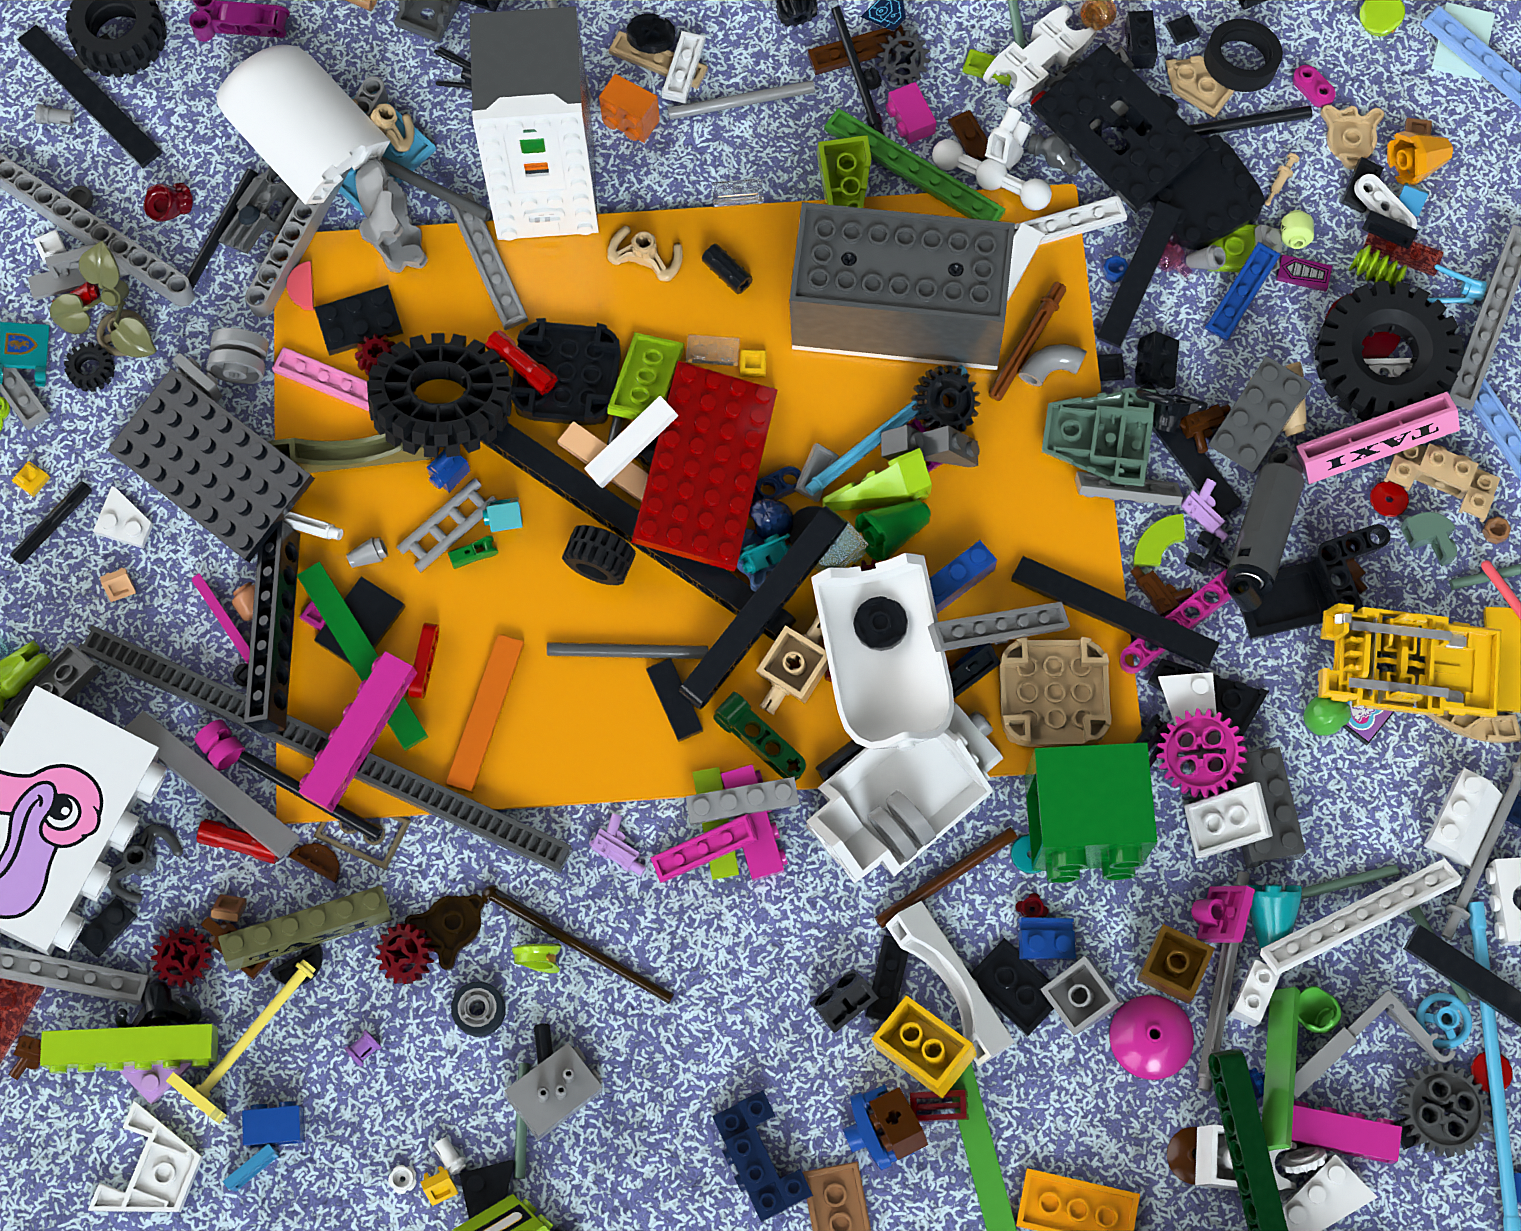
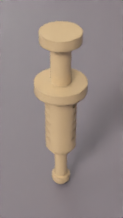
M1288 153L1287 158L1289 160L1286 165L1278 167L1277 171L1279 174L1270 188L1271 194L1265 200L1266 206L1271 204L1275 194H1279L1287 178L1293 176L1291 167L1294 162L1297 163L1300 159L1296 154Z

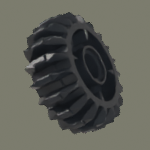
M948 365L944 369L941 366L935 367L934 371L930 369L926 371V377H919L920 385H915L913 388L918 395H913L910 399L917 401V405L913 406L912 410L919 411V415L915 419L924 420L922 424L924 429L930 427L931 431L950 426L960 432H964L967 429L966 425L970 426L974 423L971 417H976L979 414L974 407L980 406L981 403L975 401V397L980 394L978 391L973 392L972 388L976 383L974 381L968 383L970 374L966 373L961 376L962 369L956 368L953 370L952 366ZM944 395L949 399L948 407L943 403Z

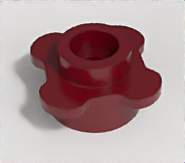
M1037 893L1029 894L1028 898L1024 901H1018L1015 906L1016 911L1020 912L1023 917H1046L1049 912ZM1034 907L1035 910L1031 912L1029 908Z

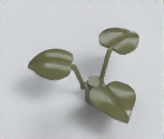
M101 240L84 252L79 259L80 273L87 282L98 284V287L103 289L101 296L88 305L83 306L82 300L78 295L73 293L62 294L52 302L50 317L63 330L72 334H81L91 324V318L86 312L87 310L101 302L108 306L118 305L114 319V326L117 329L110 335L113 345L122 354L130 357L142 358L153 355L157 352V349L144 323L135 317H125L120 320L123 306L126 305L124 299L129 295V287L124 281L120 280V272L116 260L104 240Z

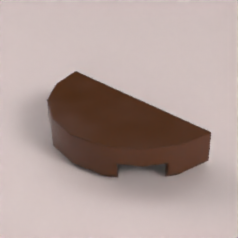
M319 843L306 844L295 848L288 856L335 884L337 883L340 875V863L335 853L327 846Z

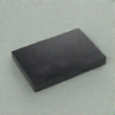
M362 576L344 599V602L374 649L406 607L404 603ZM325 624L314 639L315 643L352 666L331 630Z
M1005 938L970 973L971 977L978 983L983 995L1027 1037L1054 1010L1040 990L1051 981L1028 959H1019V951Z

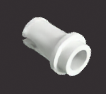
M448 1137L439 1140L432 1147L446 1166L444 1170L447 1169L451 1176L458 1174L466 1167L464 1163L465 1158L458 1155Z

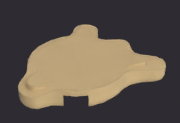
M1326 105L1322 108L1320 114L1328 127L1326 138L1329 150L1342 161L1345 168L1355 169L1359 158H1368L1373 153L1378 137L1376 127L1383 120L1384 111L1380 108H1374L1366 115L1361 116L1358 114V109L1355 106H1350L1344 110H1338L1331 105Z

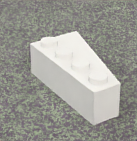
M1335 1154L1328 1157L1323 1166H1319L1282 1204L1288 1231H1322L1378 1197Z

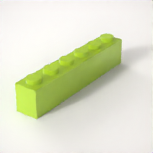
M213 1024L42 1031L40 1066L49 1069V1073L52 1074L67 1073L69 1068H78V1072L84 1073L95 1072V1067H106V1071H123L124 1066H134L135 1070H150L152 1065L162 1064L165 1069H178L180 1064L191 1063V1067L204 1068L209 1067V1062L218 1061V1028Z

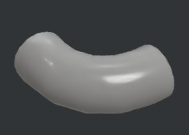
M1067 344L1046 346L1030 356L1021 368L1019 377L1024 382L1038 387L1042 386L1048 374L1055 370H1065L1076 375L1087 351Z

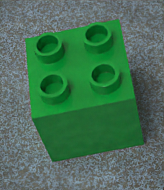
M1148 743L1034 748L1024 775L1032 870L1046 871L1047 882L1050 883L1080 880V870L1094 868L1102 869V878L1104 880L1134 878L1136 876L1135 867L1144 864L1157 844Z

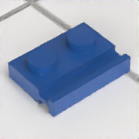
M1021 917L1017 919L1019 923V959H1076L1075 931H1073L1074 918Z

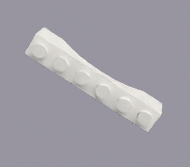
M920 901L897 913L886 924V927L901 949L914 954L926 962L948 986L961 1016L963 1037L973 1043L977 1055L974 1061L979 1067L998 1056L1015 1043L1009 1030L1003 1025L993 1006L987 1001L979 989L978 983L971 977L962 959L956 954L946 935L940 930L931 912L925 907L923 902Z

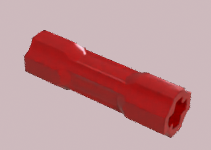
M499 329L488 337L485 348L487 350L493 349L499 354L500 360L505 361L522 375L528 384L541 395L548 393L554 387L557 376L544 365L538 364L503 331Z
M209 819L201 821L196 837L197 843L215 848L222 847L272 864L279 861L277 856L245 831L231 828L223 823Z

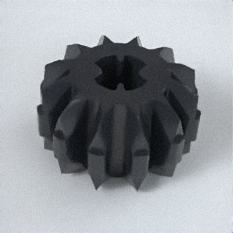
M817 0L776 1L778 19L787 27L791 25L794 27L800 24L804 25L805 22H810L817 15Z

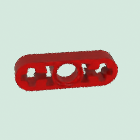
M426 622L423 624L413 666L417 674L409 686V697L425 698L439 639V624Z

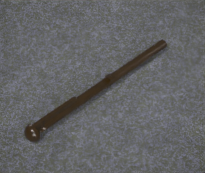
M488 885L482 891V900L485 904L488 905L491 901L667 1004H670L673 999V993L600 952L595 946L586 944L550 923V919L498 890L497 885Z

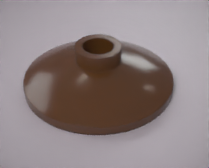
M1188 1127L1180 1130L1171 1138L1167 1147V1161L1171 1171L1181 1181L1195 1185L1196 1159L1192 1157V1151L1197 1149V1127Z

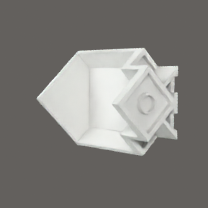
M954 702V712L949 727L940 736L917 743L915 748L906 751H900L898 747L889 749H869L865 747L818 787L828 803L806 821L807 825L805 827L822 843L823 848L834 861L842 866L854 884L880 864L893 876L897 875L993 792L988 783L990 777L987 772L999 763L1003 757L987 737L971 722L957 703ZM896 790L905 795L919 809L936 834V838L926 846L917 843L912 838L917 846V854L908 862L901 859L876 831L867 816L878 806L885 808L892 815L887 807L886 799Z

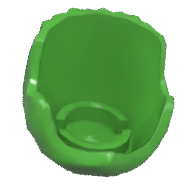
M1318 696L1309 702L1303 714L1306 727L1319 736H1329L1337 733L1341 727L1349 723L1351 718L1350 705L1347 702L1332 701L1331 698H1319Z
M1316 985L1306 987L1300 992L1298 1022L1313 1033L1324 1034L1332 1031L1340 1022L1342 1016L1338 1001L1334 996Z

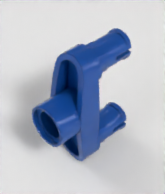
M885 1084L864 1094L859 1092L850 1096L856 1123L842 1129L851 1152L854 1153L866 1147L880 1170L891 1167V1163L897 1161L893 1151L887 1152L885 1147L880 1145L867 1115L869 1113L868 1110L871 1109L869 1102L888 1093Z

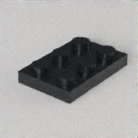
M388 285L314 307L329 356L357 348V344H365L364 337L371 340L374 333L378 334L379 339L384 335L390 338L403 334Z

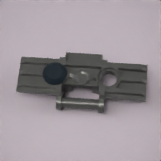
M271 166L268 167L265 173L261 172L259 176L254 177L236 203L239 211L218 240L220 243L248 254L265 228L267 231L279 234L299 197L283 180L279 183H273L274 179L279 175ZM275 200L281 203L285 202L286 204L273 222L268 213L269 208Z

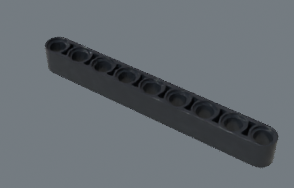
M824 506L685 680L678 694L699 710L710 701L846 528L848 521L828 506Z

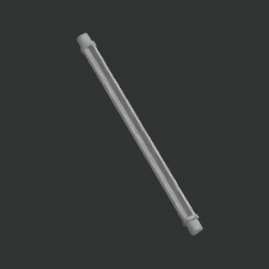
M1242 871L1237 872V878L1233 882V886L1249 885L1250 874ZM1222 943L1197 1076L1199 1078L1197 1089L1210 1092L1212 1079L1208 1066V1057L1211 1053L1220 1051L1239 943Z

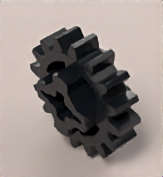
M904 30L901 36L899 31H894V38L887 35L885 38L888 43L879 44L883 51L876 53V56L882 59V61L877 63V66L884 67L881 75L889 74V82H893L897 78V85H902L904 79L907 84H911L913 82L912 77L920 80L919 72L928 71L924 67V63L931 61L925 58V54L929 53L930 49H923L922 46L926 43L925 40L917 41L919 34L914 33L910 37L909 30ZM904 40L912 44L908 47H903L899 41ZM891 51V60L888 62V54ZM900 53H908L905 57L907 62H899L901 59ZM918 54V63L916 65L915 59L916 55ZM903 68L908 74L900 75L894 71Z

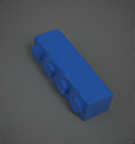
M981 540L929 578L937 614L995 570L997 559Z

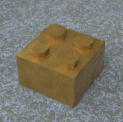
M1163 924L1156 934L1137 980L1189 1004L1196 994L1215 948Z

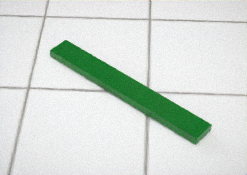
M319 561L297 574V577L361 681L368 680L372 673V665L379 656ZM403 696L387 723L403 749L407 751L428 738V735Z

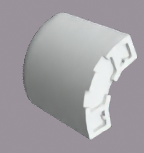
M276 45L257 52L239 64L225 79L216 93L217 105L225 117L305 205L324 203L334 187L343 180L341 175L346 170L352 167L355 171L374 158L380 160L390 143V139L317 61L298 46Z
M904 553L892 559L875 563L876 569L861 571L860 566L850 568L829 567L812 576L811 579L837 710L845 731L857 744L869 749L898 747L900 751L911 750L916 747L915 744L940 736L950 725L954 712V698L945 651L935 652L928 630L929 625L938 622L924 555ZM878 596L887 597V599L900 603L906 612L908 620L907 633L901 643L892 649L884 651L872 650L863 645L857 638L853 625L859 606L868 599Z

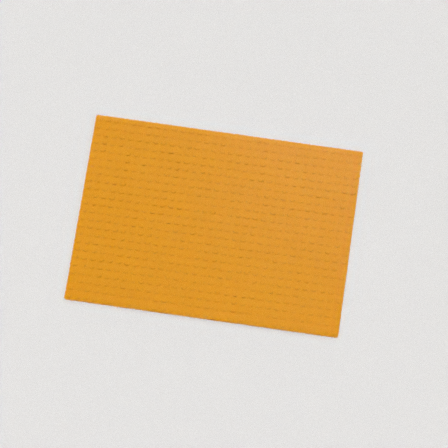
M1074 184L1049 185L1052 192L1050 203L1040 210L1026 208L1023 206L1019 195L1004 188L975 190L1005 208V213L999 220L1000 222L1019 224L1079 206L1077 187ZM928 193L865 197L863 208L968 218ZM825 200L598 214L599 233L517 238L514 240H498L494 221H484L528 317V322L508 330H504L457 223L416 226L422 231L421 247L428 258L423 268L405 266L400 273L391 272L374 246L363 240L359 229L316 232L299 264L308 261L312 263L314 307L388 285L403 330V334L390 337L389 340L396 344L402 341L409 348L410 338L423 335L426 343L431 344V333H444L445 343H450L453 334L466 336V347L474 339L485 344L488 337L499 329L514 340L518 346L517 337L520 330L523 331L528 325L536 322L537 318H546L547 322L594 327H597V323L607 325V328L619 339L621 352L620 375L635 332L685 343L681 362L778 390L757 480L788 466L796 467L802 472L812 447L816 443L839 455V459L913 401L910 398L913 395H918L913 388L915 385H920L918 379L921 376L926 377V371L930 369L934 371L935 367L938 366L943 367V369L945 366H948L792 349L789 299L802 202L826 204ZM624 226H628L631 229L630 234L619 244L618 251L631 245L632 238L639 232H648L654 235L658 255L666 268H669L673 261V246L675 244L682 245L683 259L677 274L670 281H660L653 269L631 261L621 263L620 265L610 263L607 259L608 247L616 232ZM1081 233L1039 245L1009 301L1007 300L997 370L965 367L968 374H970L968 383L973 381L976 383L972 388L973 392H980L979 396L975 397V401H979L981 404L978 407H974L979 413L976 417H971L974 423L970 426L966 425L967 429L961 433L978 441V466L963 467L943 463L929 472L932 483L931 494L921 502L927 504L930 509V521L887 559H892L904 553L924 555L930 578L979 540L997 559L995 570L937 614L938 622L1056 603L1057 601L1011 581L1023 556L1126 601L1114 500L1105 497L1095 496L1090 498L1079 495L1075 483L1077 471H1088L1042 453L1048 403L1078 397L1082 399L1091 398L1101 393L1083 234ZM299 235L293 236L290 240L297 239ZM718 244L752 276V283L744 292L740 294L735 293L702 261L704 252L711 245ZM287 256L280 258L279 261L286 260ZM1054 282L1064 284L1066 292L1058 304V311H1054L1021 368L1033 353L1050 345L1067 344L1087 351L1077 374L1075 375L1065 370H1055L1048 374L1042 386L1037 387L1024 382L1019 377L1020 368L1002 400L996 401L989 396V390L1041 305V298L1046 297ZM285 287L274 307V363L283 347L365 381L369 380L365 370L361 371L358 368V361L355 359V353L359 352L357 348L329 356L315 308L314 311L304 310L290 299ZM741 349L767 350L766 377H740ZM505 362L509 369V376H511L512 386L514 369ZM952 366L953 370L959 367V366ZM274 373L275 440L298 438L313 441H345L379 435L374 428V420L371 421L369 411ZM436 379L421 384L416 388V392L413 393L423 401L443 404L457 400L466 389L454 381ZM944 395L943 403L948 407L949 399ZM512 403L511 414L508 417L510 425L593 480L584 469L587 464L558 445L559 438L571 424L526 419L516 413ZM609 415L608 420L603 424L580 426L607 444L614 415ZM914 417L908 423L911 424L916 417ZM624 418L620 433H622L634 420ZM481 442L480 449L468 453L464 446L460 444V455L468 461L471 471L450 493L443 487L441 489L436 488L429 481L430 475L427 466L435 459L433 457L430 460L309 473L315 479L290 512L334 524L335 527L343 529V536L341 540L326 539L296 530L300 533L297 574L320 561L343 600L362 576L404 603L406 607L374 649L380 657L386 651L414 666L423 624L425 622L439 624L440 628L425 698L409 697V688L404 694L405 700L427 733L428 738L405 751L387 723L369 753L493 810L686 798V796L696 795L692 772L719 767L720 774L753 764L754 771L760 770L763 782L783 779L736 735L725 731L713 719L715 710L732 692L742 696L751 706L750 710L804 758L806 768L801 777L795 781L797 790L818 789L824 782L815 767L852 740L843 727L837 710L832 682L825 680V673L806 703L789 694V696L785 695L774 715L759 706L772 688L771 682L760 676L756 671L775 642L764 633L701 710L692 704L703 732L678 742L646 671V668L670 658L547 656V643L708 646L709 651L737 615L631 543L629 544L636 551V555L622 585L598 583L572 570L564 562L562 555L576 526L589 525L612 533L614 532ZM880 444L827 485L818 502L812 501L797 491L777 501L788 505L793 515L798 510L807 506L822 507L824 497L849 483L860 484L867 476L866 474L873 470L879 473L890 467L888 464L889 460L881 457ZM439 447L438 455L444 450V447ZM633 459L631 461L636 466H638L639 468H641L649 474V472L637 460ZM925 461L927 466L930 465L929 461ZM785 475L783 477L787 484L797 483V479L793 475ZM474 478L482 485L477 492L486 501L491 496H494L497 500L519 497L523 519L522 528L491 532L490 525L485 526L484 518H482L421 573L414 566L419 559L410 550L403 555L396 548ZM610 481L604 487L639 511L641 502ZM765 485L761 487V491L766 495L775 493L772 486ZM467 498L457 509L467 518L478 507ZM887 506L834 511L848 521V524L839 536L836 547L829 554L823 556L783 607L797 620L792 626V630L800 635H806L816 616L819 615L811 579L812 576L829 567L850 568L853 564L861 567L862 560H865L867 565H871L872 558L861 544L864 541L862 533L857 534L855 519L862 512ZM749 514L746 528L755 530L754 534H757L754 519ZM448 515L437 526L448 535L458 524ZM429 532L417 543L428 553L439 542ZM372 537L375 539L381 537L387 548L388 557L383 558L382 562L352 568L346 554ZM483 537H493L494 541L492 543L494 548L498 549V554L457 569L453 568L448 552L471 544ZM788 538L785 540L786 545H790ZM483 547L475 549L476 553L484 551ZM737 567L735 572L727 570L750 585L748 576L739 571ZM297 577L287 715L330 734L335 726L339 727L344 718L343 712L347 705L355 701L358 696V687L362 681L351 665L315 643L314 639L320 631L300 619L301 614L311 602V598ZM1063 604L1070 627L1062 631L1027 636V640H1080L1081 637L1091 638L1092 642L1099 645L1107 653L1109 659L1110 715H1112L1110 727L1103 740L1094 745L1133 743L1142 731L1135 674L1123 671L1119 663L1121 653L1131 644V635ZM500 634L524 641V647L474 791L469 793L447 786L446 781L497 636ZM822 638L819 645L825 649L824 639ZM1019 638L1010 639L1008 643L991 644L999 661H1001L1002 653H1004L1006 648ZM964 647L945 651L948 667L972 649ZM1133 654L1127 655L1124 658L1125 662L1130 666H1134ZM671 658L682 684L702 659ZM799 660L797 662L792 661L790 666L793 670L794 668H799L801 664ZM998 665L957 696L954 702L958 704L967 716L978 710L993 727V731L987 736V739L1001 753L1003 759L987 772L988 776L1025 775L1034 748L1047 747H1026L1008 741L1001 724L1000 665ZM747 725L745 727L747 735L751 737L759 735V730L756 726ZM276 743V769L301 782L303 776L306 773L310 774L315 766L314 760ZM768 743L765 745L768 754L777 755L779 753V748L776 744ZM796 763L788 764L787 770L789 772L796 771L798 765ZM354 778L338 802L339 805L364 819L432 815ZM276 784V818L284 825L339 821Z

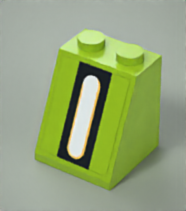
M512 1194L454 1228L452 1231H550L553 1225L542 1214L536 1217L534 1213L537 1209L526 1198L521 1202Z

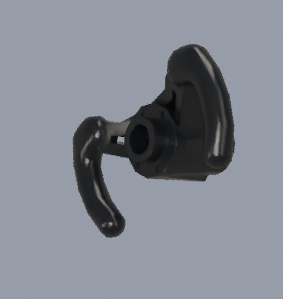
M1138 389L1135 393L1139 399L1158 404L1154 423H1156L1155 428L1167 432L1176 433V429L1180 428L1182 417L1196 411H1205L1208 408L1207 402L1183 395H1162L1143 389Z
M153 982L146 986L145 993L143 994L144 1005L132 1024L127 1023L128 1012L124 1008L117 1011L115 1021L118 1028L147 1027L151 1024L161 1025L166 1023L167 1020L174 1019L186 1024H194L201 1019L202 1010L200 1005L187 995L180 996V1004L172 1000L171 989L168 988L166 983Z

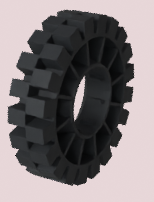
M1388 281L1375 282L1370 289L1367 284L1360 286L1353 291L1351 296L1347 293L1338 301L1319 331L1316 339L1319 342L1315 347V360H1319L1316 368L1319 379H1326L1327 384L1324 389L1331 398L1337 395L1341 399L1338 406L1346 412L1354 408L1358 411L1356 417L1367 421L1372 417H1378L1448 392L1458 377L1456 374L1461 369L1463 355H1459L1463 348L1462 336L1454 334L1458 325L1453 315L1447 318L1443 315L1447 307L1439 299L1433 304L1427 299L1430 293L1420 287L1413 293L1409 291L1410 284L1398 281L1394 287H1389ZM1376 332H1389V334L1394 333L1406 341V345H1409L1413 357L1410 363L1413 365L1408 373L1402 372L1398 377H1386V375L1382 376L1375 373L1363 359V339L1368 335L1372 337Z
M431 333V344H427L423 335L410 338V348L401 341L391 346L392 354L384 351L377 358V366L372 365L369 372V380H367L368 405L371 421L374 420V428L380 435L385 434L386 441L394 447L402 442L403 451L415 455L421 445H423L424 457L433 458L438 457L439 447H444L446 457L460 456V444L464 446L468 453L480 449V439L489 444L497 438V430L503 431L507 425L512 408L511 376H509V369L505 362H500L499 354L493 349L485 352L484 343L474 339L466 347V336L453 334L450 343H445L444 333ZM436 379L454 381L466 389L457 400L443 404L423 401L413 393L416 392V388L421 384Z

